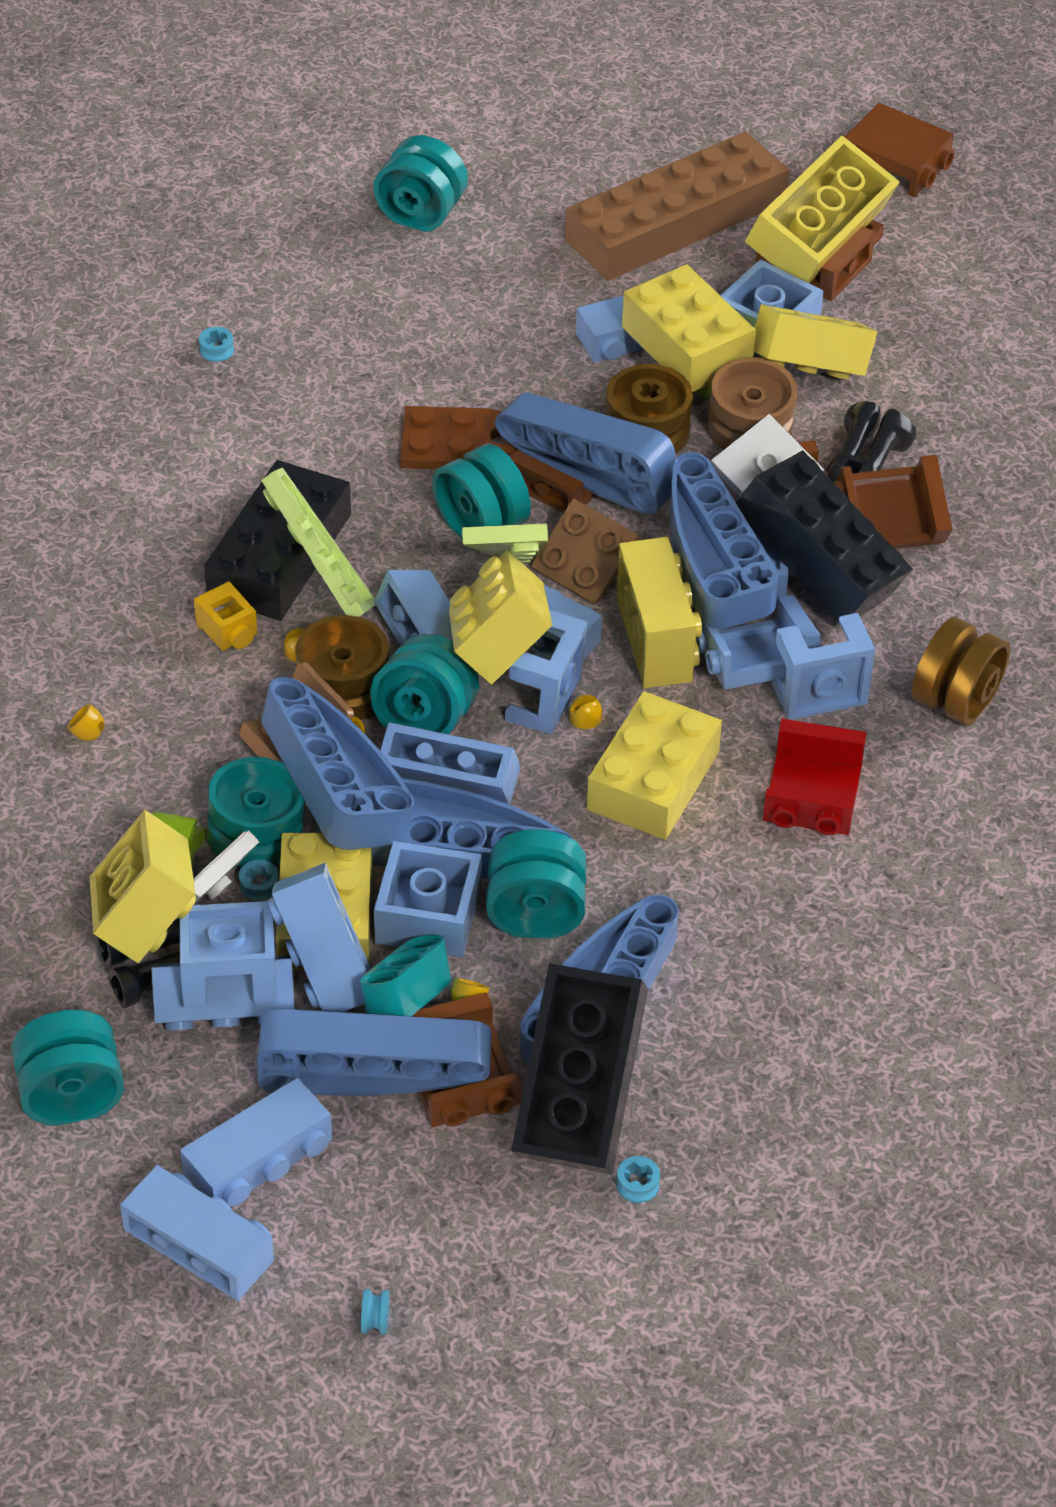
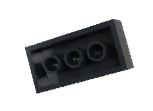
M803 450L756 475L735 502L750 527L838 623L840 616L858 613L861 616L885 601L913 570L904 560L901 553L891 546L878 532L874 524L853 505L846 494L820 469L817 462L810 458Z
M276 460L266 476L283 467L333 540H335L351 516L350 482ZM261 482L204 564L206 592L230 582L256 610L257 614L282 621L316 568L304 547L290 533L287 527L288 522L281 511L275 510L263 493L266 487Z
M549 963L511 1149L517 1156L599 1173L613 1174L649 990L642 979Z

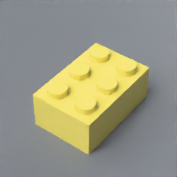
M688 264L628 289L623 293L622 328L661 366L672 368L682 374L691 385L692 392L711 384L717 370L729 361L744 357L753 358L756 329Z
M668 537L619 543L616 599L643 688L693 682L694 666H699L700 654L696 638L702 636L701 618L698 612H692L691 587L689 582L682 581L683 566L679 552L673 553Z
M508 550L499 558L497 556L491 557L480 569V577L470 587L464 585L458 589L449 602L451 605L449 607L454 652L491 685L552 626L543 581Z
M643 691L588 777L587 810L666 840L719 753L722 720Z
M145 809L89 876L93 934L137 963L143 959L148 951L154 953L160 948L167 936L168 927L177 917L179 919L184 918L196 900L188 839Z
M282 833L279 881L326 862L370 965L372 847L346 850L330 844L323 833ZM285 923L277 925V956L290 955L286 941L291 940ZM292 961V970H304L303 965L296 967Z

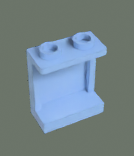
M794 595L777 597L778 619L721 630L712 628L701 620L702 636L696 638L699 654L704 655L710 675H716L724 690L786 678L787 667L776 645L777 629L798 626L809 649L821 647L820 633Z

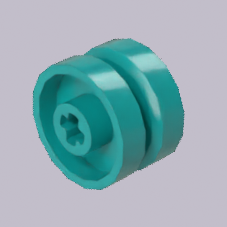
M426 135L410 136L399 143L390 159L385 162L373 182L374 196L379 208L396 224L424 232L433 231L443 224L452 208L468 186V172L460 156L446 143Z
M483 444L465 453L463 459L452 460L437 468L432 476V490L443 520L462 540V527L522 525L527 522L531 515V500L520 470L510 456L500 447L493 444Z
M420 634L407 639L374 676L370 689L372 708L378 720L386 729L390 722L449 734L475 703L480 688L479 676L477 671L454 652L452 640L441 635Z
M244 757L228 762L215 772L208 789L207 841L217 856L244 831H250L259 843L237 866L242 868L244 864L252 860H266L277 866L280 865L282 833H303L305 800L283 762L266 757Z
M529 829L508 834L494 844L488 861L489 884L487 886L486 908L488 918L498 929L514 937L554 939L567 935L580 926L586 914L585 884L587 882L586 853L577 841L559 832L545 829Z
M63 1010L48 1013L34 1019L16 1033L11 1044L16 1077L18 1078L17 1082L22 1109L32 1120L49 1126H59L98 1118L105 1115L119 1103L125 1091L120 1062L117 1058L113 1029L104 1017L84 1010Z

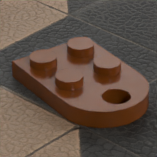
M405 406L400 458L401 468L436 470L452 460L463 459L465 453L487 443L500 447L510 457L518 449L509 442L499 444L492 441L496 437H502L495 426V419L501 411L488 408Z

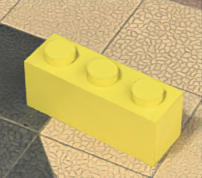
M761 304L755 324L754 352L763 356V359L778 363L783 368L785 362L795 364L794 368L803 372L816 374L818 368L827 369L828 375L849 379L850 374L866 376L878 331L855 321Z

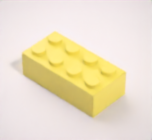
M842 135L759 215L745 243L775 267L810 283L821 272V267L862 226L866 227L884 209L900 181Z

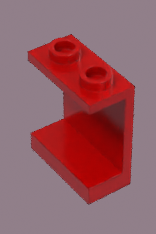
M781 718L775 763L769 789H766L763 821L772 822L782 828L797 826L815 829L825 835H835L837 833L849 835L867 732Z

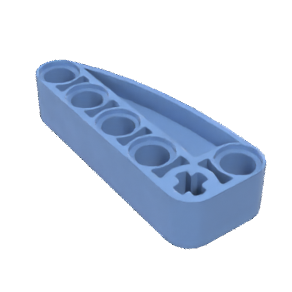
M527 392L520 394L495 419L497 431L506 441L521 452L584 482V489L599 497L649 515L656 513L671 498L673 466L676 459L675 450L670 439L656 429Z
M695 452L679 455L675 459L673 466L670 499V534L674 553L679 552L683 566L682 581L689 582L692 603L699 613L701 620L712 628L723 629L772 614L776 607L779 581L776 567L710 461L704 455Z
M291 677L273 679L270 682L261 717L262 725L328 842L337 848L346 850L389 846L393 844V841L401 842L405 835L414 799L385 756L346 715L304 683Z
M401 778L414 799L405 835L401 842L482 854L481 878L489 879V854L494 844L508 834L521 830L545 829L562 833L573 839L570 834L544 819L504 802L454 787ZM392 845L372 847V865L386 867Z
M660 894L650 895L599 928L568 957L562 966L642 979L647 988L650 989L676 942L679 917L678 905L673 899ZM544 987L533 1001L520 1024V1056L527 1065H529Z
M273 1009L265 1012L261 1018L257 1055L258 1084L264 1091L273 1093L275 1089L283 1087L298 1077L313 1095L335 1096L405 1094L472 1084L485 1080L490 1074L492 1030L488 1025L472 1020Z

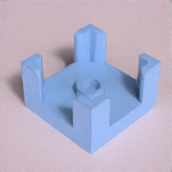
M549 609L552 626L549 629L564 633L554 653L550 654L537 650L532 655L525 652L509 668V678L511 680L541 689L539 711L535 712L511 704V706L508 705L506 708L505 721L553 734L582 677L588 622Z
M858 613L839 617V623L848 641L811 649L808 648L798 626L777 629L776 645L787 667L786 679L772 680V686L787 719L793 720L868 704L875 647Z
M268 901L193 905L189 913L180 919V968L184 1008L202 1007L207 1004L205 977L252 974L254 1001L256 1003L277 1002L273 915Z

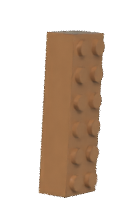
M745 131L567 207L565 241L599 274L609 281L761 214L788 188L790 169Z

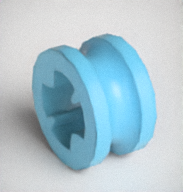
M224 327L205 329L199 336L201 356L208 361L214 362L230 358L234 352L233 334Z
M252 860L244 864L239 871V889L246 898L254 901H263L271 898L274 883L278 882L279 872L276 866L266 860ZM256 875L266 876V881L262 880V885L252 884V879L256 880Z
M644 1156L629 1157L621 1162L617 1170V1189L624 1199L634 1203H643L656 1196L659 1190L660 1170L655 1162ZM635 1173L639 1178L647 1176L646 1184L641 1185L638 1181L630 1182V1175Z
M364 1288L361 1311L362 1334H368L371 1329H377L380 1335H387L390 1305L389 1290H383L381 1294L375 1295L371 1292V1289Z

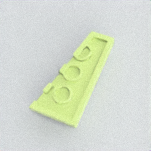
M283 467L262 479L261 481L266 487L263 490L266 499L275 510L281 511L288 522L287 527L290 533L304 547L314 567L323 577L345 614L360 617L376 605L374 603V596Z
M547 524L462 527L463 545L490 556H497L498 558L508 550L523 564H529L533 560V556H537L548 541Z

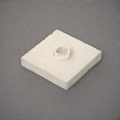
M768 414L714 457L710 463L718 476L740 497L756 475L802 450L814 461L816 460ZM817 462V464L819 465L820 469L824 472V469H823V468L821 467V465Z
M244 831L193 878L196 894L194 905L206 895L212 900L215 899L232 882L227 875L259 843L250 831Z

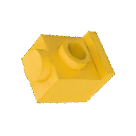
M230 582L194 598L197 627L200 630L203 629L221 651L232 646L236 649H243L258 634L256 610ZM224 604L223 609L218 611L214 610L215 608Z

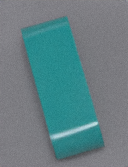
M427 934L411 938L360 978L366 1014L411 1017L449 986L452 978L444 937L438 934Z

